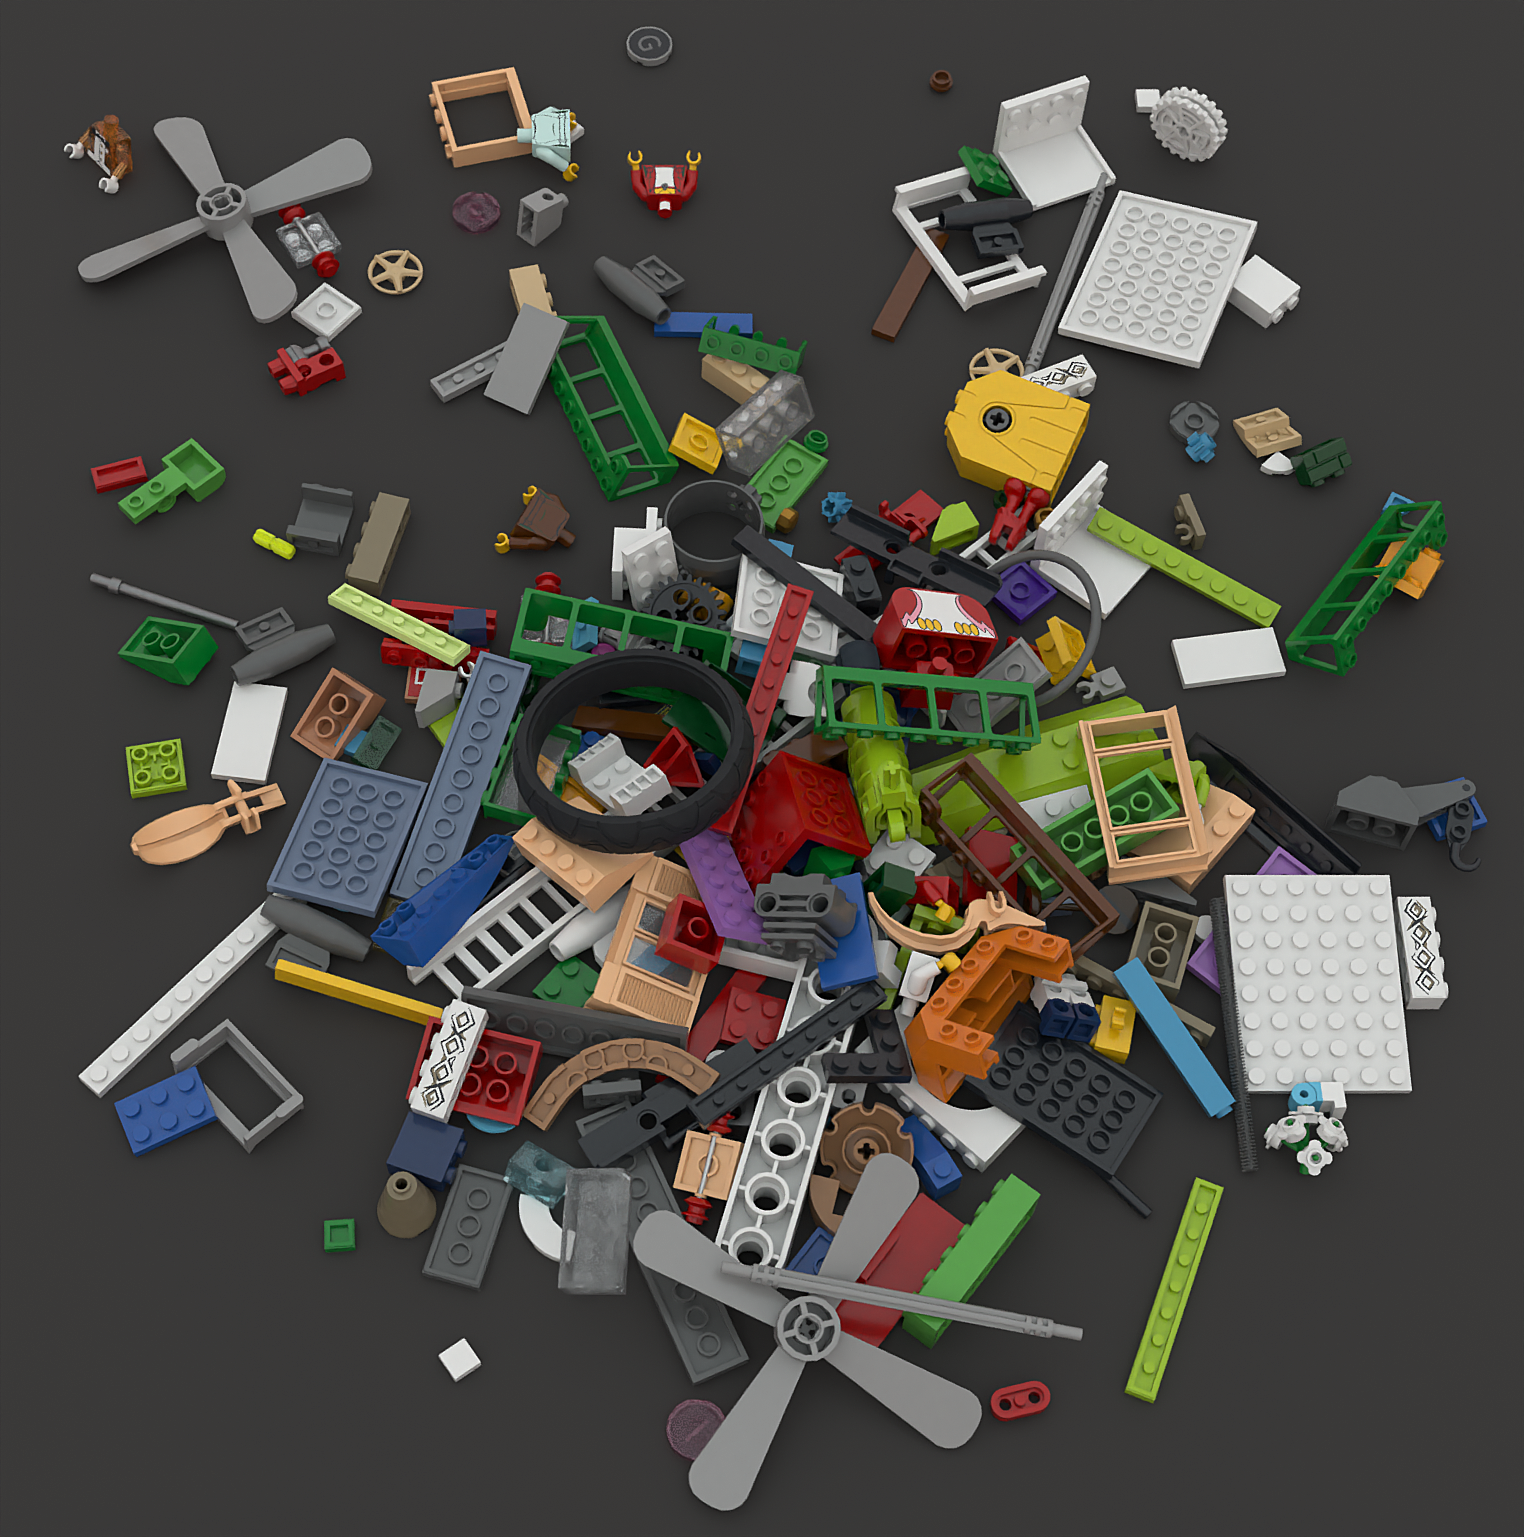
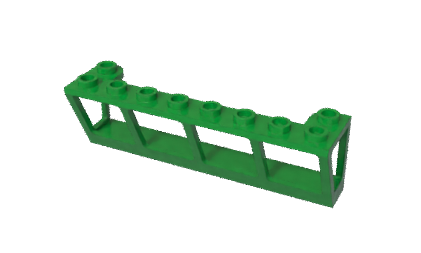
M556 316L570 324H589L584 333L563 339L559 349L585 342L598 369L569 377L557 352L547 376L608 502L670 483L679 468V464L674 454L668 451L669 444L605 317ZM600 376L603 378L616 406L588 415L574 384ZM615 414H621L635 444L607 453L592 422ZM639 452L645 465L631 466L625 455ZM649 471L653 479L620 490L628 474L631 472Z
M1441 501L1389 505L1286 639L1285 645L1289 660L1342 677L1345 676L1350 668L1354 667L1357 661L1353 642L1360 632L1364 631L1367 622L1373 614L1378 612L1385 598L1391 595L1394 586L1399 580L1403 579L1406 570L1412 562L1418 559L1419 553L1425 545H1428L1432 550H1438L1446 544L1448 534L1445 530V514L1443 513ZM1430 509L1418 526L1404 523L1402 520L1401 512ZM1399 529L1411 531L1409 533L1396 534ZM1406 541L1387 566L1370 568L1389 542ZM1380 575L1362 600L1358 602H1344L1363 576ZM1353 610L1336 634L1319 635L1336 611ZM1331 644L1334 648L1337 666L1303 655L1311 645Z
M525 588L509 659L532 665L531 674L553 679L571 666L597 656L570 648L576 622L621 631L618 650L621 651L625 650L629 633L674 643L672 652L678 654L681 645L703 649L702 663L708 659L727 672L734 639L733 636H730L731 632ZM549 616L569 620L562 647L522 639L524 630L536 632L544 630ZM631 687L611 691L674 705L683 695V692L663 687Z
M823 665L816 670L814 735H821L823 740L836 741L839 740V736H846L847 733H857V738L863 739L873 738V735H882L883 739L888 741L900 740V737L910 738V742L924 743L927 739L936 740V744L951 745L953 741L963 742L965 747H978L979 743L989 744L991 749L1006 750L1007 755H1021L1022 751H1030L1031 747L1041 743L1033 683ZM832 682L873 686L877 725L836 721ZM823 686L827 719L826 723L821 725ZM882 686L926 690L930 729L887 725ZM934 691L978 694L983 733L941 730L938 724ZM987 695L1019 698L1018 736L992 733ZM1026 699L1028 705L1032 737H1025Z

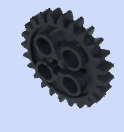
M678 574L677 581L668 576L667 585L659 581L660 590L657 591L652 588L650 590L654 595L653 599L645 598V601L650 606L642 608V611L649 615L661 617L663 613L670 612L672 620L718 629L719 626L727 624L720 619V616L727 614V611L719 609L725 602L723 600H716L720 592L718 590L710 592L713 585L709 582L703 586L704 579L702 577H699L694 582L692 574L688 575L686 581L682 574ZM683 591L687 592V602L679 605L677 603L678 594ZM696 598H699L700 601L698 602V604L692 607L694 600ZM701 608L708 610V617L704 621H698L696 617L698 610ZM681 612L687 613L688 621L681 620L682 618L679 616ZM651 638V643L658 641L657 649L661 650L665 647V650L673 651L674 643ZM681 645L679 654L683 652L684 655L691 657V652H694L697 657H701L699 648Z

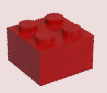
M679 893L667 905L654 955L706 975L719 963L725 937L717 935L704 902Z

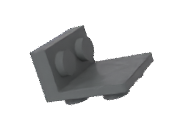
M633 1069L617 1070L597 1077L586 1085H582L584 1109L614 1106L626 1100H629L631 1104L640 1103L642 1101L639 1071Z

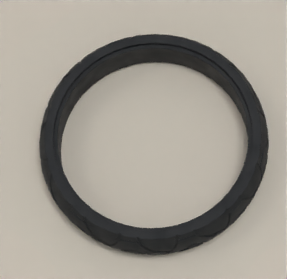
M650 648L612 651L604 653V655L600 654L571 666L568 670H564L548 682L534 697L527 707L515 734L513 745L514 777L518 790L532 814H535L537 820L547 829L564 840L592 851L609 854H641L672 847L675 844H681L704 832L716 823L736 801L747 782L753 763L754 731L751 719L745 705L742 704L743 700L730 683L716 671L710 669L709 666L694 658L672 651ZM663 687L687 693L715 710L731 733L727 754L713 777L688 798L670 807L651 813L632 816H609L578 809L553 794L537 774V764L541 748L555 725L580 704L601 694L619 689Z

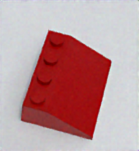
M429 1016L406 1100H409L412 1089L420 1084L422 1079L419 1075L421 1066L425 1059H430L433 1051L430 1049L432 1039L436 1032L440 1033L444 1024L441 1022V1018ZM484 1029L452 1111L519 1127L544 1051L541 1042Z

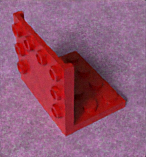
M781 750L747 789L731 836L738 862L754 897L757 884H769L772 873H779L807 839L866 858L872 852L846 773Z

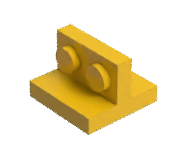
M1054 616L1047 621L1050 632L1035 641L1044 665L1052 675L1049 678L1051 684L1057 685L1069 674L1079 660L1085 648V642L1081 631ZM1090 660L1081 675L1086 679H1090V675L1096 673L1092 660Z

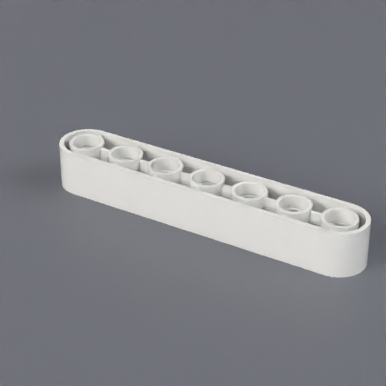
M869 915L874 945V941L878 940V931L874 920ZM801 958L777 1040L834 1001L825 1000L817 996V994L824 991L821 988L818 963L811 961L810 958ZM850 985L826 992L832 993L835 996L840 997L845 992L853 988L855 985ZM856 1023L822 1046L824 1049L815 1051L761 1089L715 1241L717 1246L738 1262L737 1256L741 1252L753 1251L762 1258L759 1265L786 1269L810 1186L811 1174L814 1172L819 1155L821 1138L831 1113V1105L837 1083H826L821 1058L823 1053H848ZM801 1093L807 1096L809 1101L794 1103L788 1100L786 1095ZM782 1144L792 1148L794 1153L789 1156H778L772 1153L770 1148L774 1145ZM768 1197L775 1200L778 1207L769 1211L761 1210L754 1205V1201L757 1198Z

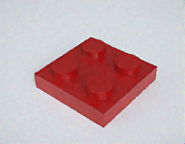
M732 986L729 991L719 1043L734 1046L747 1038L755 1052L760 1053L777 1040L786 1000Z

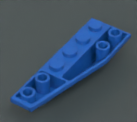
M499 834L489 836L483 843L408 900L398 905L396 911L387 920L381 922L378 929L370 936L372 940L403 965L423 968L461 929L481 903L514 843L513 836Z

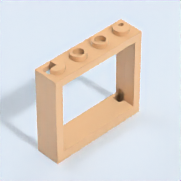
M514 67L432 82L433 94L429 95L430 104L432 107L436 106V110H434L435 120L437 124L442 126L439 127L441 140L447 143L445 145L447 159H452L454 168L532 153V143H518L517 136L457 147L443 103L508 90L519 128H532L531 118Z

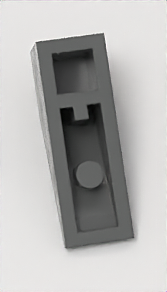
M1121 856V859L1135 858ZM1167 877L1114 884L1130 890L1136 897L1138 904L1144 905L1145 901H1149L1190 915L1193 914L1197 900Z

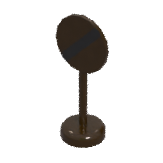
M1109 885L1100 889L1099 892L1120 914L1116 925L1108 933L1115 935L1130 930L1138 920L1139 905L1134 894L1126 887L1119 885ZM1028 886L1024 894L1023 910L1035 918L1050 903L1042 902L1041 892L1037 887ZM1061 904L1056 909L1081 911L1076 904Z

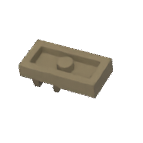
M1189 493L1179 495L1177 505L1174 507V515L1181 524L1176 526L1175 534L1183 533L1186 535L1180 538L1179 544L1185 546L1190 543L1193 550L1202 549L1206 532Z

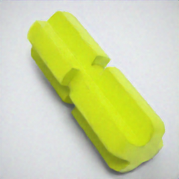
M258 529L253 535L255 543L273 550L274 553L286 559H291L295 554L296 549L292 544L280 538H275L276 536L263 529Z

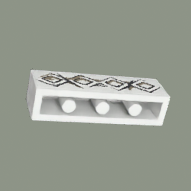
M1079 355L1021 378L1068 395L1070 398H1075L1091 393L1094 390L1097 376L1084 356Z
M1397 897L1393 903V914L1405 1008L1439 1009L1444 1000L1448 998V985L1446 982H1443L1444 960L1443 957H1439L1438 951L1440 935L1439 932H1435L1434 926L1436 910L1434 907H1431L1430 897Z
M453 999L451 1006L445 1007L441 1022L444 1024L440 1033L436 1032L430 1046V1049L433 1050L429 1060H424L419 1074L422 1077L420 1084L412 1089L409 1097L410 1108L414 1113L447 1124L489 1018L485 1009Z

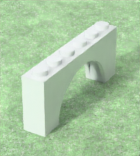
M899 1005L894 1012L913 1076L910 1083H876V1085L884 1093H890L894 1096L903 1110L911 1111L929 1131L933 1130L938 1134L942 1143L947 1148L955 1149L961 1154L964 1162L969 1167L977 1168L982 1173L1026 1126L995 1106L982 1110H964L950 1106L934 1097L918 1083L917 1076L913 1070L904 1035V1030L914 1018L900 1014L901 1005ZM869 1036L855 1049L854 1053H874Z

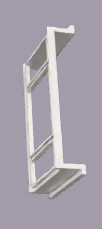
M966 166L896 186L895 191L897 195L892 209L895 216L964 311L968 310L972 305L1032 286L1036 288L1041 277L1047 273L1042 265L1028 269L1019 256L1013 254L1005 256L1008 259L1007 262L961 276L955 274L924 231L939 226L938 217L918 223L909 209L958 194L965 202L977 201L967 188L971 175ZM1011 269H1015L1017 272L970 287L969 291L963 285Z

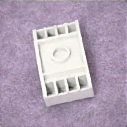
M611 733L592 747H589L582 754H579L572 761L567 762L571 777L583 787L587 794L615 816L641 815L647 808H651L657 801L662 800L664 796L673 792L666 775L657 766L652 764L646 769L641 767L625 754L620 738Z

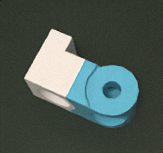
M1343 1082L1299 1083L1291 1091L1288 1107L1291 1111H1297V1106L1308 1104V1106L1315 1107V1112H1330V1117L1342 1119L1347 1108Z

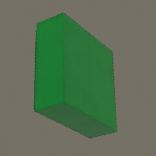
M354 1219L324 1221L326 1253L356 1250Z

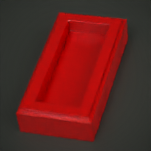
M141 456L91 468L98 494L148 481Z

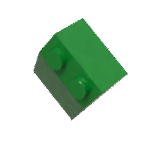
M148 616L117 654L121 658L168 682L189 686L205 664L211 660L219 647L204 625Z

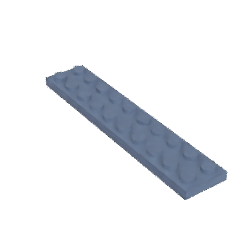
M480 651L391 887L390 897L402 901L408 900L464 857L482 808L480 805L484 790L489 789L492 769L497 767L500 749L507 740L509 726L515 718L532 671V665Z

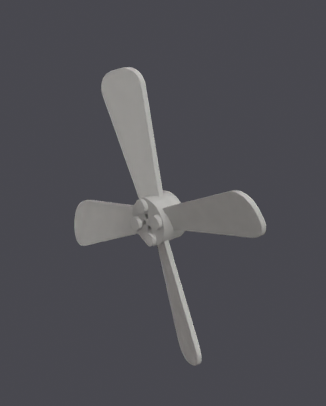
M177 117L158 122L154 127L156 138L200 195L196 202L199 217L89 256L78 266L82 279L85 282L91 283L108 279L205 232L210 238L226 242L253 317L260 323H270L280 318L296 302L297 289L292 279L251 229L253 217L363 184L371 176L373 168L365 147L355 139H339L244 191L238 185L224 183L204 128L198 121L186 117Z
M881 1153L871 1158L866 1164L818 1271V1276L849 1282L857 1280L917 1195L919 1178L915 1169L908 1162L894 1154ZM667 1210L655 1211L649 1214L636 1231L633 1239V1251L637 1259L644 1266L772 1326L774 1338L778 1345L690 1467L688 1473L689 1486L693 1494L709 1506L721 1511L733 1510L741 1506L747 1499L806 1361H817L824 1358L937 1446L957 1448L965 1444L978 1427L982 1417L981 1405L978 1398L971 1391L841 1331L840 1319L835 1309L842 1299L809 1293L808 1296L797 1297L790 1301L770 1285L750 1282V1278L720 1273L722 1261L741 1263L677 1214ZM806 1320H810L813 1323L808 1326L806 1325ZM810 1330H815L814 1334L811 1337L808 1332Z

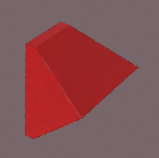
M674 726L643 764V768L646 769L654 764L666 775L670 786L702 788L705 784L692 747L678 727Z

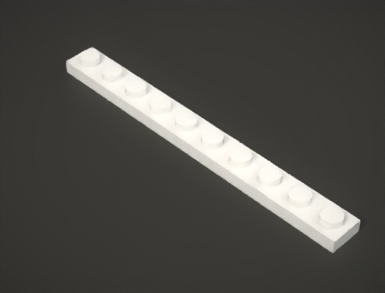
M277 893L272 894L274 896L300 902L305 905L307 904V901ZM264 903L78 1076L80 1081L101 1098L267 942L280 928L260 915Z

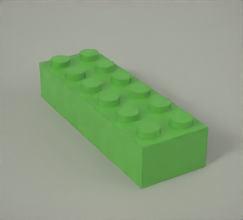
M1149 767L1105 792L1112 827L1179 817V807ZM1094 799L1042 829L1085 877L1108 864ZM1165 830L1115 837L1118 856L1126 854ZM1020 843L1010 847L1009 861L1011 864L1026 852V849ZM1030 858L1017 870V873L1027 887L1035 886L1039 889L1042 900H1047L1062 891L1059 885L1034 858Z
M1012 1173L1006 1181L1001 1179L992 1190L991 1194L993 1195L989 1202L984 1201L975 1212L974 1216L976 1217L972 1224L969 1225L967 1223L957 1236L958 1241L954 1248L949 1246L940 1258L941 1263L937 1271L932 1268L922 1281L924 1285L918 1295L966 1303L1032 1217L1041 1194ZM903 1311L902 1316L905 1317L902 1328L930 1349L953 1321L951 1319Z

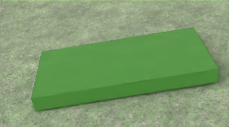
M785 437L748 483L755 487L758 494L762 496L760 508L765 522V530L772 534L776 531V521L781 512L788 507L793 509L828 466L826 458L808 450L788 437Z

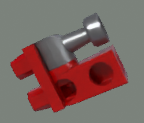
M324 335L316 338L314 345L303 349L297 345H290L287 349L281 348L277 350L278 358L267 363L269 372L274 379L283 374L287 375L278 380L285 396L296 391L300 396H304L307 394V391L315 390L327 381L334 378L336 381H340L346 378L342 360L333 347L331 348Z

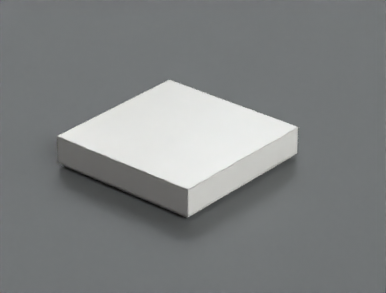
M324 282L299 304L291 314L292 318L317 335H324L328 342H330L362 313L361 306Z

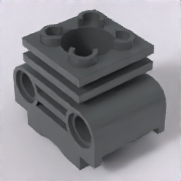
M772 873L770 884H757L754 899V909L757 914L767 921L763 922V928L769 932L761 933V939L772 950L782 955L783 959L788 961H798L799 958H810L811 961L824 962L825 959H836L837 953L831 948H838V942L833 937H843L852 931L858 906L856 903H848L846 901V893L838 889V886L833 885L825 874H809L802 877H794L786 873Z

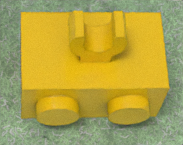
M1104 995L1101 1004H1095L1101 1024L1088 1045L1115 1063L1125 1064L1129 1054L1136 1009L1129 1000Z

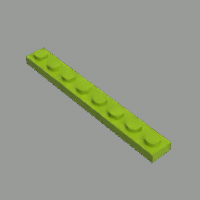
M1099 507L1087 528V531L1262 628L1270 627L1281 608L1277 603L1102 507Z

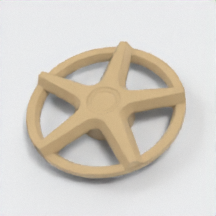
M391 250L379 255L376 254L368 268V277L371 284L379 291L387 294L396 295L409 292L420 283L423 276L421 262L408 250ZM389 256H401L394 264L384 259ZM408 258L415 262L418 270L406 269L404 267ZM379 263L385 269V272L373 278V269ZM406 276L418 277L412 286L403 289L402 281ZM387 279L394 284L396 291L383 289L377 283Z
M985 348L972 359L969 366V374L971 379L975 380L974 374L988 375L999 370L1007 372V369L1016 363L1020 371V377H1023L1024 367L1018 355L1003 349ZM993 354L1005 355L1010 359L999 363ZM986 356L989 365L987 367L974 368L975 363L981 357Z

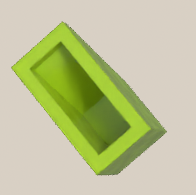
M965 501L959 504H951L942 510L932 536L930 554L937 555L942 547L949 550L977 539L979 523Z

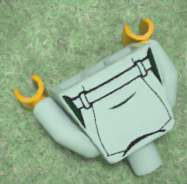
M548 107L531 116L532 128H517V142L532 143V156L538 157L563 172L565 180L571 182L577 178V175L574 173L579 170L577 164L572 163L569 165L568 163L570 162V132L578 125L576 122H573L576 116L569 109L558 110L554 107Z

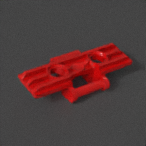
M920 489L892 512L888 508V501L884 500L878 506V516L910 531L909 541L914 544L920 538L924 539L928 536L926 528L940 518L943 508ZM850 545L837 555L834 561L841 565L843 558L864 555L865 553ZM887 549L889 553L896 554L893 549ZM867 555L873 571L883 564Z

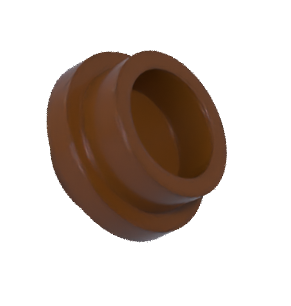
M938 70L930 77L929 83L933 90L945 92L951 89L953 80L949 72Z

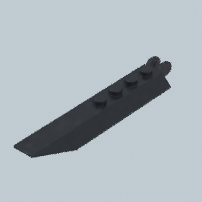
M1198 732L1192 736L1185 745L1188 760H1199L1206 766V774L1210 778V785L1236 795L1255 809L1251 823L1244 832L1270 855L1280 846L1317 875L1358 874L1362 864L1245 761Z

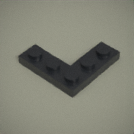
M874 1009L864 1017L874 1053H823L821 1058L826 1083H910L913 1076L894 1009Z

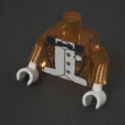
M107 115L103 121L94 122L78 138L79 142L77 144H67L64 151L73 152L69 158L80 159L84 154L83 148L86 147V153L111 177L110 179L102 178L99 182V188L105 189L107 193H116L119 188L118 179L122 180L126 173L132 171L131 138L119 126L118 117Z

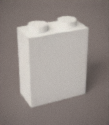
M1255 255L1240 268L1228 301L1264 328H1267L1270 324L1279 322L1287 309L1292 310L1297 305L1301 287Z

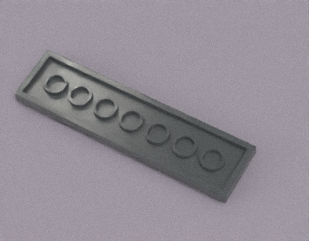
M464 986L461 992V1002L487 1011L489 1018L485 1029L539 1041L542 1044L543 1053L573 1058L580 1054L582 1050L596 1044L625 1038L659 1041L687 1052L689 1027ZM633 1069V1070H638V1071H643V1072H648V1073H654V1074H659V1075L668 1076V1075H666V1074H663V1073H660V1072H657V1071H653V1070Z

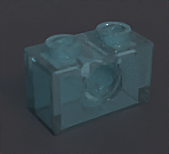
M527 1140L510 1158L503 1180L553 1209L570 1190L577 1169Z

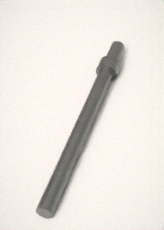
M93 573L90 577V583L108 588L109 592L117 595L123 593L234 631L235 627L240 625V621L126 584L124 580L116 577L108 578Z

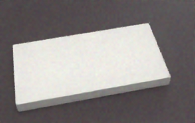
M1273 627L1176 639L1171 642L1183 689L1284 676L1286 673Z
M234 681L211 772L212 779H232L237 782L266 785L288 695L287 688L253 683L238 686Z

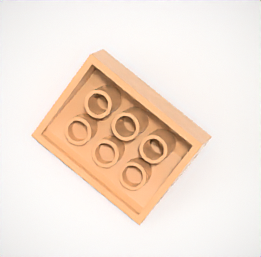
M1210 785L1205 807H1201L1204 818L1203 826L1209 848L1208 871L1167 877L1188 894L1196 888L1250 825L1255 813L1254 808L1236 795ZM1176 803L1180 809L1178 818L1186 817L1183 804ZM1188 826L1167 829L1127 852L1126 855L1129 857H1142L1193 849Z
M580 796L566 802L578 809L604 815ZM537 816L532 818L512 837L522 856L593 913L654 856L653 852L609 854L580 847L578 844L575 845L547 829L537 820Z

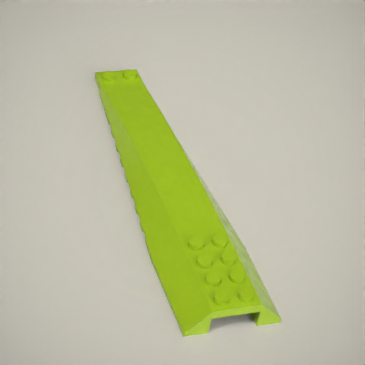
M1124 696L1039 721L1041 743L1031 747L1030 751H1022L1021 755H1007L1006 750L991 749L989 744L980 743L978 747L964 749L910 770L912 787L919 800L922 788L972 752L1017 803L1087 785L1090 798L1093 800L1094 795L1082 739H1078L1076 731L1079 721L1083 720V722L1141 714L1145 713L1140 703ZM1030 724L1025 726V737H1032ZM1153 728L1093 737L1096 749L1158 740ZM1019 729L1003 735L1018 736ZM1163 749L1099 758L1098 762L1105 792L1148 767L1165 761ZM953 774L939 786L930 791L932 795L935 792H937L955 774ZM959 781L938 801L942 809L941 819L958 838L964 835L966 828L969 826L973 827L990 811L964 781ZM993 818L983 829L994 832L1006 827L997 818ZM921 824V837L913 839L923 846L930 844L940 845L934 836V832L928 826L925 827ZM887 829L880 830V835L877 838V842ZM856 855L854 861L863 860L864 858Z

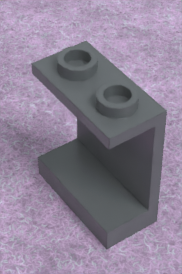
M302 483V505L295 526L288 525L286 531L287 541L295 549L339 557L355 508L353 492L343 488L334 489L323 487L319 484Z

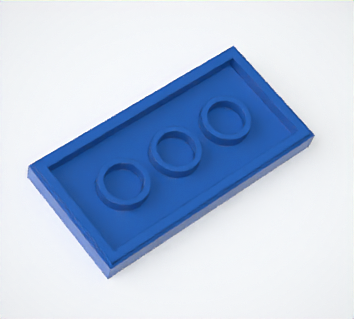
M860 872L830 879L833 885L838 886V889L846 893V901L848 903H856L858 906L852 931L843 937H833L838 942V948H831L837 953L836 959H825L824 962H817L821 988L824 992L879 979L863 880Z

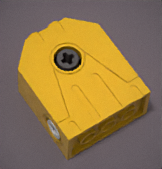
M1003 370L967 382L964 390L960 389L955 399V404L957 405L954 412L949 411L945 420L947 427L944 435L947 436V447L959 475L997 491L1004 490V484L1007 479L1017 478L1026 485L1025 501L1029 491L1037 487L1049 494L1050 502L1045 508L1051 507L1087 427L1090 404L1073 397L1070 398L1068 395Z

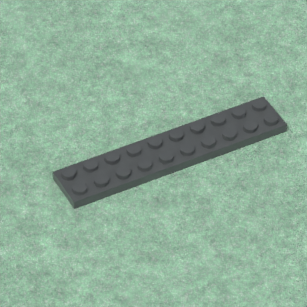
M626 1100L575 1121L580 1137L582 1138L632 1107L630 1101ZM651 1146L598 1175L693 1387L748 1363L747 1353L722 1302L644 1266L637 1259L633 1251V1239L636 1231L649 1214L655 1211L667 1210L677 1214L684 1220Z

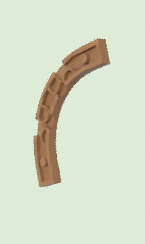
M642 1038L611 1040L582 1050L580 1054L557 1067L532 1097L524 1110L523 1116L542 1130L548 1131L565 1104L582 1088V1085H586L597 1077L617 1070L647 1069L657 1071L676 1079L698 1095L716 1084L721 1074L695 1056L667 1043Z

